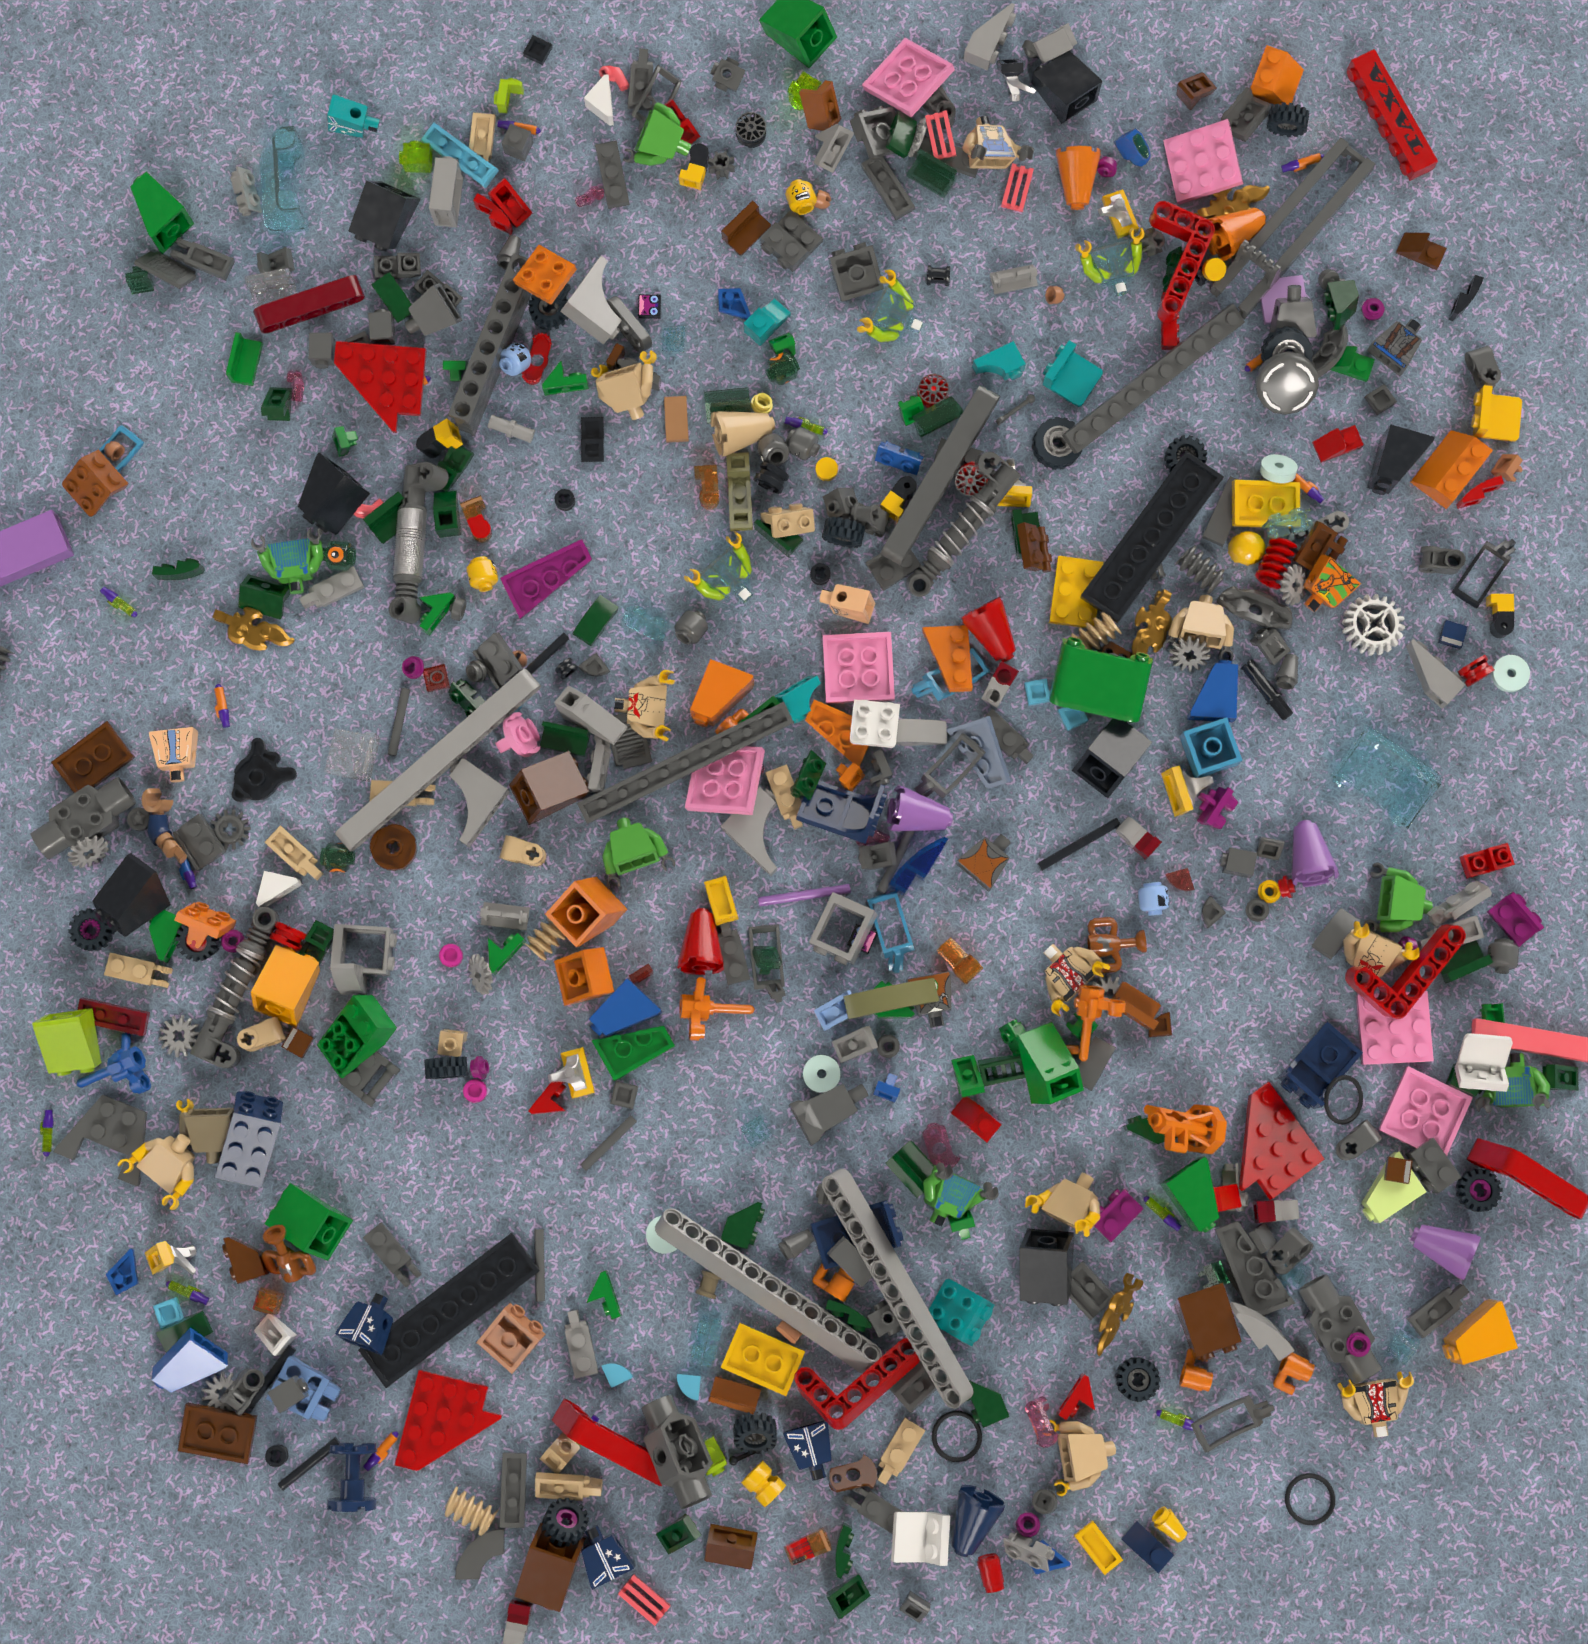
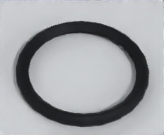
M1338 1076L1326 1088L1324 1108L1328 1117L1333 1122L1344 1125L1352 1122L1359 1115L1363 1106V1091L1359 1082L1352 1076ZM1349 1080L1357 1088L1359 1096L1358 1106L1351 1117L1340 1120L1334 1117L1330 1111L1329 1094L1337 1082Z
M947 1412L934 1424L932 1430L933 1446L936 1452L948 1461H967L978 1452L981 1446V1427L979 1423H975L973 1416L966 1412ZM948 1417H965L976 1428V1445L969 1454L963 1457L949 1456L938 1445V1427Z
M1314 1473L1301 1474L1289 1483L1285 1492V1505L1289 1514L1299 1523L1317 1525L1326 1521L1334 1511L1335 1493L1331 1484L1322 1476ZM1313 1478L1319 1480L1329 1491V1509L1319 1519H1302L1291 1507V1490L1297 1482L1303 1479Z

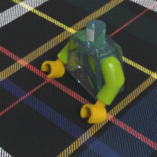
M1141 227L1140 234L1136 237L1133 235L1134 229L1131 228L1129 230V235L1133 238V242L1127 239L1091 249V243L1084 240L1086 245L1084 250H1081L1080 244L1077 243L1075 245L1076 251L1082 254L1080 259L1084 274L1094 283L1100 284L1102 289L1113 286L1116 297L1128 293L1126 282L1132 281L1134 274L1138 272L1142 259V242L1140 240L1144 237V230Z
M885 270V273L888 274V280L884 276H880L879 280L881 283L889 285L888 287L885 286L871 317L859 320L864 323V326L857 327V331L859 333L867 331V334L878 342L902 340L906 330L919 334L924 322L913 317L916 307L914 301L906 289L896 280L895 272L893 270Z
M734 531L736 534L735 541L731 542V539L726 536V541L733 546V549L729 546L700 573L695 569H690L694 577L690 579L684 575V579L687 582L694 583L693 586L706 598L718 601L724 599L728 602L736 595L744 604L753 596L746 587L751 581L752 567L750 557L741 543V535Z

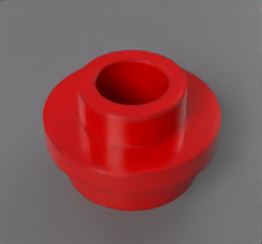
M1285 875L1283 879L1278 880L1282 898H1293L1296 887L1292 879Z

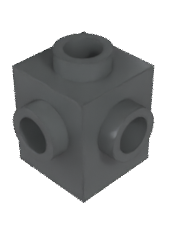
M727 57L726 60L721 58L720 63L715 61L710 74L713 75L712 81L716 82L714 85L716 88L725 92L727 89L737 92L746 70L738 67L739 62ZM728 71L731 73V76L725 78L723 73Z
M836 488L822 496L829 518L835 517L838 519L840 517L852 521L851 509L855 503H858L853 488Z
M886 1300L874 1305L875 1311L867 1315L879 1337L886 1333L891 1336L902 1330ZM885 1314H891L892 1318L889 1322L883 1320Z

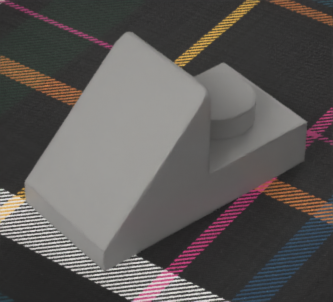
M1069 23L1033 44L1043 64L1071 50L1077 44V41Z
M835 124L815 135L816 138L824 143L813 163L834 173L854 132L839 124Z
M870 1025L832 1041L840 1063L878 1048Z

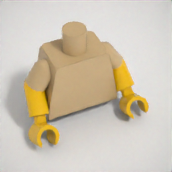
M179 1134L176 1139L168 1136L164 1140L156 1138L145 1142L131 1154V1158L122 1159L117 1165L120 1167L124 1162H128L129 1169L124 1173H130L134 1168V1163L138 1162L137 1168L169 1194H172L166 1195L162 1199L163 1206L170 1199H173V1205L170 1207V1210L178 1208V1198L183 1197L194 1182V1166L192 1163L195 1156L187 1149L190 1139L183 1134Z
M1081 1172L1076 1184L1063 1179L1061 1183H1057L1037 1196L1029 1195L1025 1200L1026 1208L1032 1205V1213L1036 1214L1039 1211V1207H1042L1041 1209L1049 1217L1074 1228L1075 1234H1078L1079 1231L1084 1233L1085 1237L1090 1235V1229L1100 1220L1098 1197L1089 1190L1094 1178Z

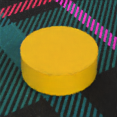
M1219 258L1206 260L1202 267L1203 276L1209 281L1221 280L1226 273L1225 263Z
M829 457L821 458L815 468L817 477L823 481L833 480L838 473L836 461Z

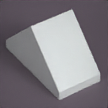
M604 75L584 97L586 108L611 126L614 125L610 81L609 75Z
M264 871L256 904L258 907H268L303 884L297 878Z
M267 1314L254 1330L274 1356L281 1355L297 1337V1334L272 1314Z

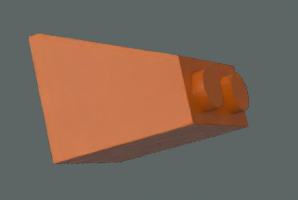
M710 659L690 708L691 717L695 720L694 723L705 728L708 725L714 726L753 689L754 675Z
M596 876L574 881L545 915L577 948L613 926L628 909Z

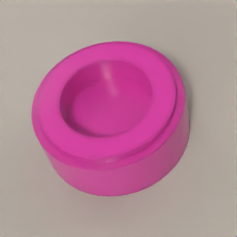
M447 944L441 948L439 959L446 967L453 968L462 962L463 952L457 945Z
M472 1079L463 1088L464 1097L472 1103H479L487 1096V1086L481 1080Z

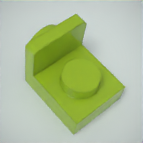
M713 1435L704 1440L713 1462L706 1476L712 1474L714 1477L725 1470L724 1466L727 1465V1459Z

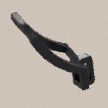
M1513 539L1510 541L1505 540L1499 545L1494 546L1486 541L1465 570L1452 593L1477 609L1512 557L1510 555L1516 550L1514 548L1516 542ZM1486 549L1503 560L1504 563L1494 575L1479 600L1476 601L1458 588Z

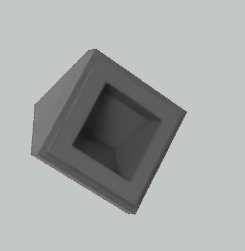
M1259 836L1257 856L1279 861L1285 841Z
M910 1591L899 1610L920 1623L930 1611L931 1604Z

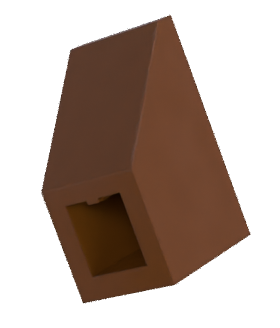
M235 1237L223 1238L225 1244L222 1245L225 1257L230 1259L232 1267H229V1271L233 1281L236 1280L237 1284H242L269 1274L262 1261L263 1252Z

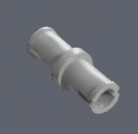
M494 414L491 415L488 423L489 429L505 433L506 437L511 438L513 436L528 443L532 442L535 434V429L519 425L515 420L508 421L497 417Z

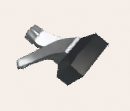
M1020 59L997 60V69L1004 75L1011 92L1010 101L1020 100L1021 94H1019V89L1032 94L1036 92L1034 88L1018 80V76L1024 72V63Z

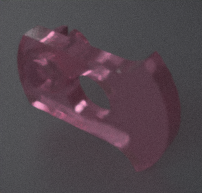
M937 1123L928 1124L922 1134L930 1161L936 1166L938 1163H943L945 1168L948 1165H951L953 1168L959 1162L960 1157L952 1152L945 1126L938 1125ZM933 1129L938 1130L936 1134H930ZM938 1142L943 1143L946 1147L945 1151L942 1154H935L932 1151L934 1144Z
M1041 1396L1028 1402L1025 1409L1036 1433V1444L1040 1447L1048 1448L1057 1442L1058 1433L1052 1428L1046 1411L1049 1410V1404H1042L1047 1399ZM1039 1419L1041 1420V1422H1042V1424H1043V1428L1041 1427V1425H1040V1423H1039Z

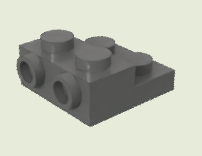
M879 106L869 112L866 109L860 110L850 120L857 142L863 141L869 159L895 154L885 147L891 134L889 129L896 115L894 107L884 108V106Z
M791 210L760 237L762 250L768 255L773 254L783 269L786 270L788 268L792 272L823 242V238Z
M866 242L853 246V251L845 253V249L833 251L832 257L828 258L841 302L884 289L883 283L879 280L881 274L873 245L867 246Z

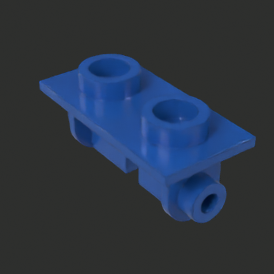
M881 441L875 461L903 470L906 473L918 474L924 457L920 455V452L905 448L904 452L901 453L899 452L901 446L888 441Z

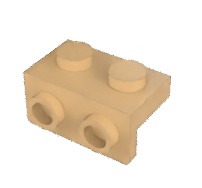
M801 503L790 504L788 509L771 507L768 508L769 512L760 513L761 522L771 524L772 537L774 538L815 531L813 509L803 507Z

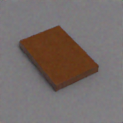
M106 721L51 763L73 793H76L87 785L95 788L133 760L135 756L111 724Z
M187 1402L185 1404L178 1451L248 1464L250 1462L258 1415L247 1413L238 1415L236 1411Z

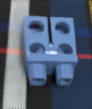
M293 1355L289 1356L271 1390L295 1375L299 1378L302 1377L309 1387L307 1391L309 1396L288 1410L308 1420L314 1418L324 1422L331 1409L320 1404L324 1396L336 1401L342 1389L332 1382L333 1378L301 1362L300 1359ZM268 1395L266 1399L273 1402Z

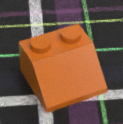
M1266 45L1250 87L1253 97L1274 105H1281L1282 103L1289 105L1293 101L1304 69L1288 52Z
M604 947L581 950L554 961L564 1006L614 993Z

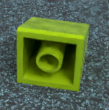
M93 1008L46 1014L32 1023L49 1074L57 1073V1076H65L71 1074L73 1070H80V1073L92 1072L95 1070V1067L102 1063Z

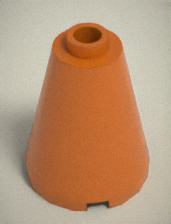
M1068 146L1064 152H1061V148L1056 150L1066 205L1071 206V210H1083L1084 206L1089 205L1101 155L1099 148L1096 149V152L1092 151L1091 146Z
M1251 208L1209 218L1208 220L1215 227L1208 246L1209 252L1212 255L1217 254L1221 257L1219 259L1222 261L1230 259L1238 252L1240 245L1245 239L1250 241L1263 228L1266 221L1265 214L1258 208Z

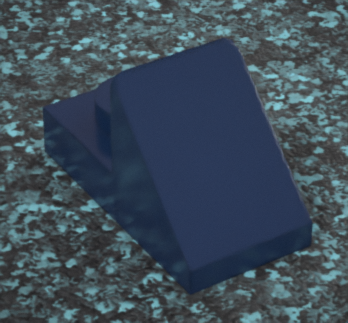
M1138 1521L1121 1538L1158 1574L1174 1556Z

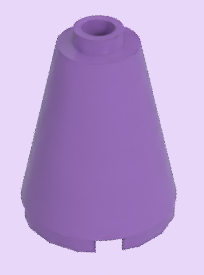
M896 786L893 791L897 792L896 798L890 799L887 823L891 824V826L887 827L888 830L936 831L945 830L947 826H951L953 813H950V808L904 786Z
M1311 820L1298 822L1293 831V884L1297 886V882H1300L1303 887H1311L1328 883V878L1333 875L1334 879L1338 878V868L1317 824L1312 823Z
M1422 1224L1420 1229L1415 1227L1410 1240L1414 1241L1413 1247L1458 1279L1464 1280L1481 1237L1477 1236V1234Z

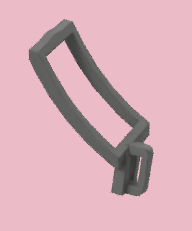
M659 64L656 66L644 93L631 116L639 121L638 129L640 134L646 117L640 114L638 110L653 86L658 73L675 84L668 101L670 99L674 100L681 85V80Z
M962 733L943 756L922 776L921 780L923 782L914 789L925 797H928L935 791L941 798H944L973 769L986 752L975 741ZM963 740L978 753V756L945 789L930 774Z
M779 924L749 927L754 990L766 989L771 999H774L776 1003L782 1002V997L786 995L783 989L785 982ZM776 932L781 979L757 981L753 934Z
M1247 1395L1206 1414L1193 1422L1191 1427L1206 1453L1246 1431L1259 1427L1263 1423L1262 1419L1271 1416V1412L1275 1409L1273 1405L1268 1404V1401L1254 1405L1250 1395ZM1244 1403L1254 1423L1239 1428L1208 1445L1199 1425L1230 1408Z

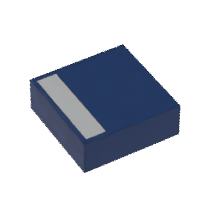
M1445 620L1438 643L1461 649L1468 626Z

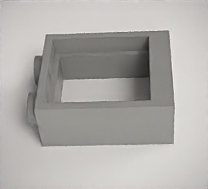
M450 156L435 157L429 210L435 226L457 228L464 177L458 160Z
M832 892L809 941L814 947L813 951L823 956H826L827 953L835 956L834 960L840 964L847 965V963H851L854 965L874 924L877 913L873 909ZM835 907L864 919L848 953L820 941Z
M334 924L331 964L345 963L347 933L385 935L382 969L363 967V974L390 976V971H393L395 966V957H392V947H396L397 934L394 933L392 928Z

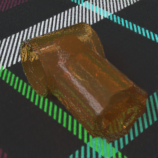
M951 937L936 950L953 968L954 974L966 985L983 970L981 964L972 955L967 954Z

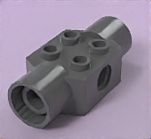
M116 777L98 790L87 785L49 809V821L31 832V837L41 853L50 860L68 847L76 846L78 840L83 841L85 837L93 839L94 836H97L98 841L101 837L119 827V814L135 805L136 800L119 777Z
M1327 1274L1313 1279L1298 1289L1309 1309L1304 1320L1328 1361L1340 1363L1353 1384L1370 1378L1382 1369L1371 1348L1363 1357H1355L1347 1351L1346 1340L1352 1333L1360 1332L1365 1334L1369 1338L1371 1345L1375 1340L1351 1296L1339 1295ZM1356 1340L1354 1347L1359 1349L1362 1344L1360 1340Z
M672 1395L658 1398L644 1405L641 1410L649 1431L643 1439L661 1484L673 1488L681 1509L694 1506L710 1498L712 1493L705 1474L713 1462L695 1418L679 1413Z

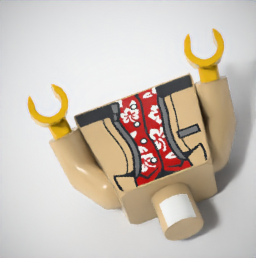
M1052 944L1044 952L1052 962L1045 970L1047 974L1045 980L1052 1002V1012L1059 1017L1061 1016L1059 1014L1061 1007L1068 1012L1069 1007L1063 1001L1071 1000L1079 992V986L1086 985L1096 975L1104 977L1101 973L1102 968L1110 969V966L1103 963L1093 950L1082 947H1070L1062 953Z
M1397 1372L1398 1383L1397 1380L1392 1378L1353 1384L1351 1380H1348L1349 1384L1345 1388L1341 1383H1338L1337 1386L1341 1391L1343 1408L1354 1420L1359 1421L1361 1424H1372L1374 1437L1388 1436L1386 1422L1398 1419V1414L1402 1412L1406 1402L1409 1387L1414 1383L1411 1372H1408L1409 1375L1403 1378L1402 1373Z

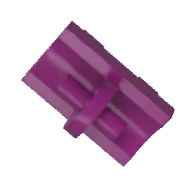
M1218 787L1216 791L1210 789L1208 794L1200 793L1198 799L1202 801L1199 806L1202 813L1197 822L1202 825H1209L1215 829H1222L1226 819L1220 815V812L1223 808L1231 812L1238 804V801L1232 795L1234 791L1229 787L1226 789Z

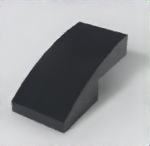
M1475 275L1469 283L1467 293H1459L1451 310L1450 321H1454L1465 311L1476 296L1484 277Z
M581 417V462H604V417Z

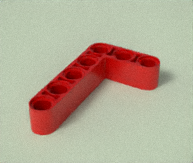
M1159 201L1149 216L1151 226L1187 242L1157 310V316L1162 322L1171 323L1176 319L1184 304L1212 239L1215 227L1206 218L1167 201ZM1157 213H1162L1165 217H1160ZM1178 222L1184 223L1185 226L1179 225ZM1198 231H1203L1206 235H1201ZM1190 250H1195L1198 254H1193ZM1182 269H1187L1190 273H1185ZM1174 288H1179L1182 292H1176ZM1165 307H1171L1174 312L1168 311Z
M1441 925L1421 949L1419 957L1409 964L1391 988L1370 969L1363 967H1350L1345 974V980L1352 989L1382 1015L1401 1019L1407 1015L1464 943L1466 938L1465 930L1458 925ZM1452 930V931H1453V938H1452V940L1450 941V940H1449V937H1448V934H1449V932ZM1436 948L1439 949V956L1437 958L1434 956ZM1422 966H1424L1425 973L1421 977L1420 969ZM1359 972H1361L1363 976L1362 981L1360 983L1357 982V975ZM1409 984L1411 987V991L1407 995L1405 992V988ZM1378 987L1380 992L1378 997L1375 998L1374 990ZM1395 1002L1396 1010L1392 1013L1391 1005Z
M1480 1138L1476 1139L1467 1157L1469 1162L1483 1169L1510 1177L1564 1213L1582 1220L1588 1208L1587 1194L1518 1150Z
M903 1338L837 1396L811 1368L802 1367L798 1369L794 1375V1381L800 1394L833 1429L841 1430L847 1427L920 1362V1359L915 1351L911 1355L904 1354L906 1350H914L908 1338ZM889 1365L897 1366L892 1371L886 1370ZM805 1379H812L807 1385L801 1384ZM873 1380L879 1381L876 1386H868ZM821 1395L827 1396L824 1401H816ZM854 1396L861 1397L858 1402H850ZM836 1412L843 1413L839 1418H832V1415Z
M565 1398L562 1400L551 1420L568 1438L652 1483L662 1486L647 1448L594 1421L583 1409Z

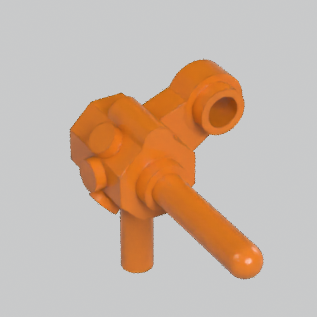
M699 977L697 978L693 995H680L679 1017L689 1020V1040L699 1041L704 1039L705 1025L700 1024V1021H707L709 1015H713V1013L753 1014L755 1008L752 1005L721 1004L710 1001V996L704 995L706 979Z
M1080 985L1079 994L1074 999V1007H1077L1076 1014L1081 1016V1020H1083L1079 1059L1081 1061L1088 1059L1092 1022L1096 1018L1101 1017L1102 1010H1107L1108 1015L1122 1017V1013L1125 1012L1126 1002L1104 998L1105 989L1102 987Z

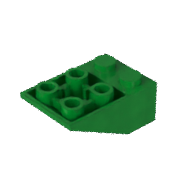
M353 995L317 1046L338 1076L344 1078L384 1046L397 1027L373 995Z
M1053 1022L1016 1035L1031 1104L1051 1105L1084 1091L1079 1067Z

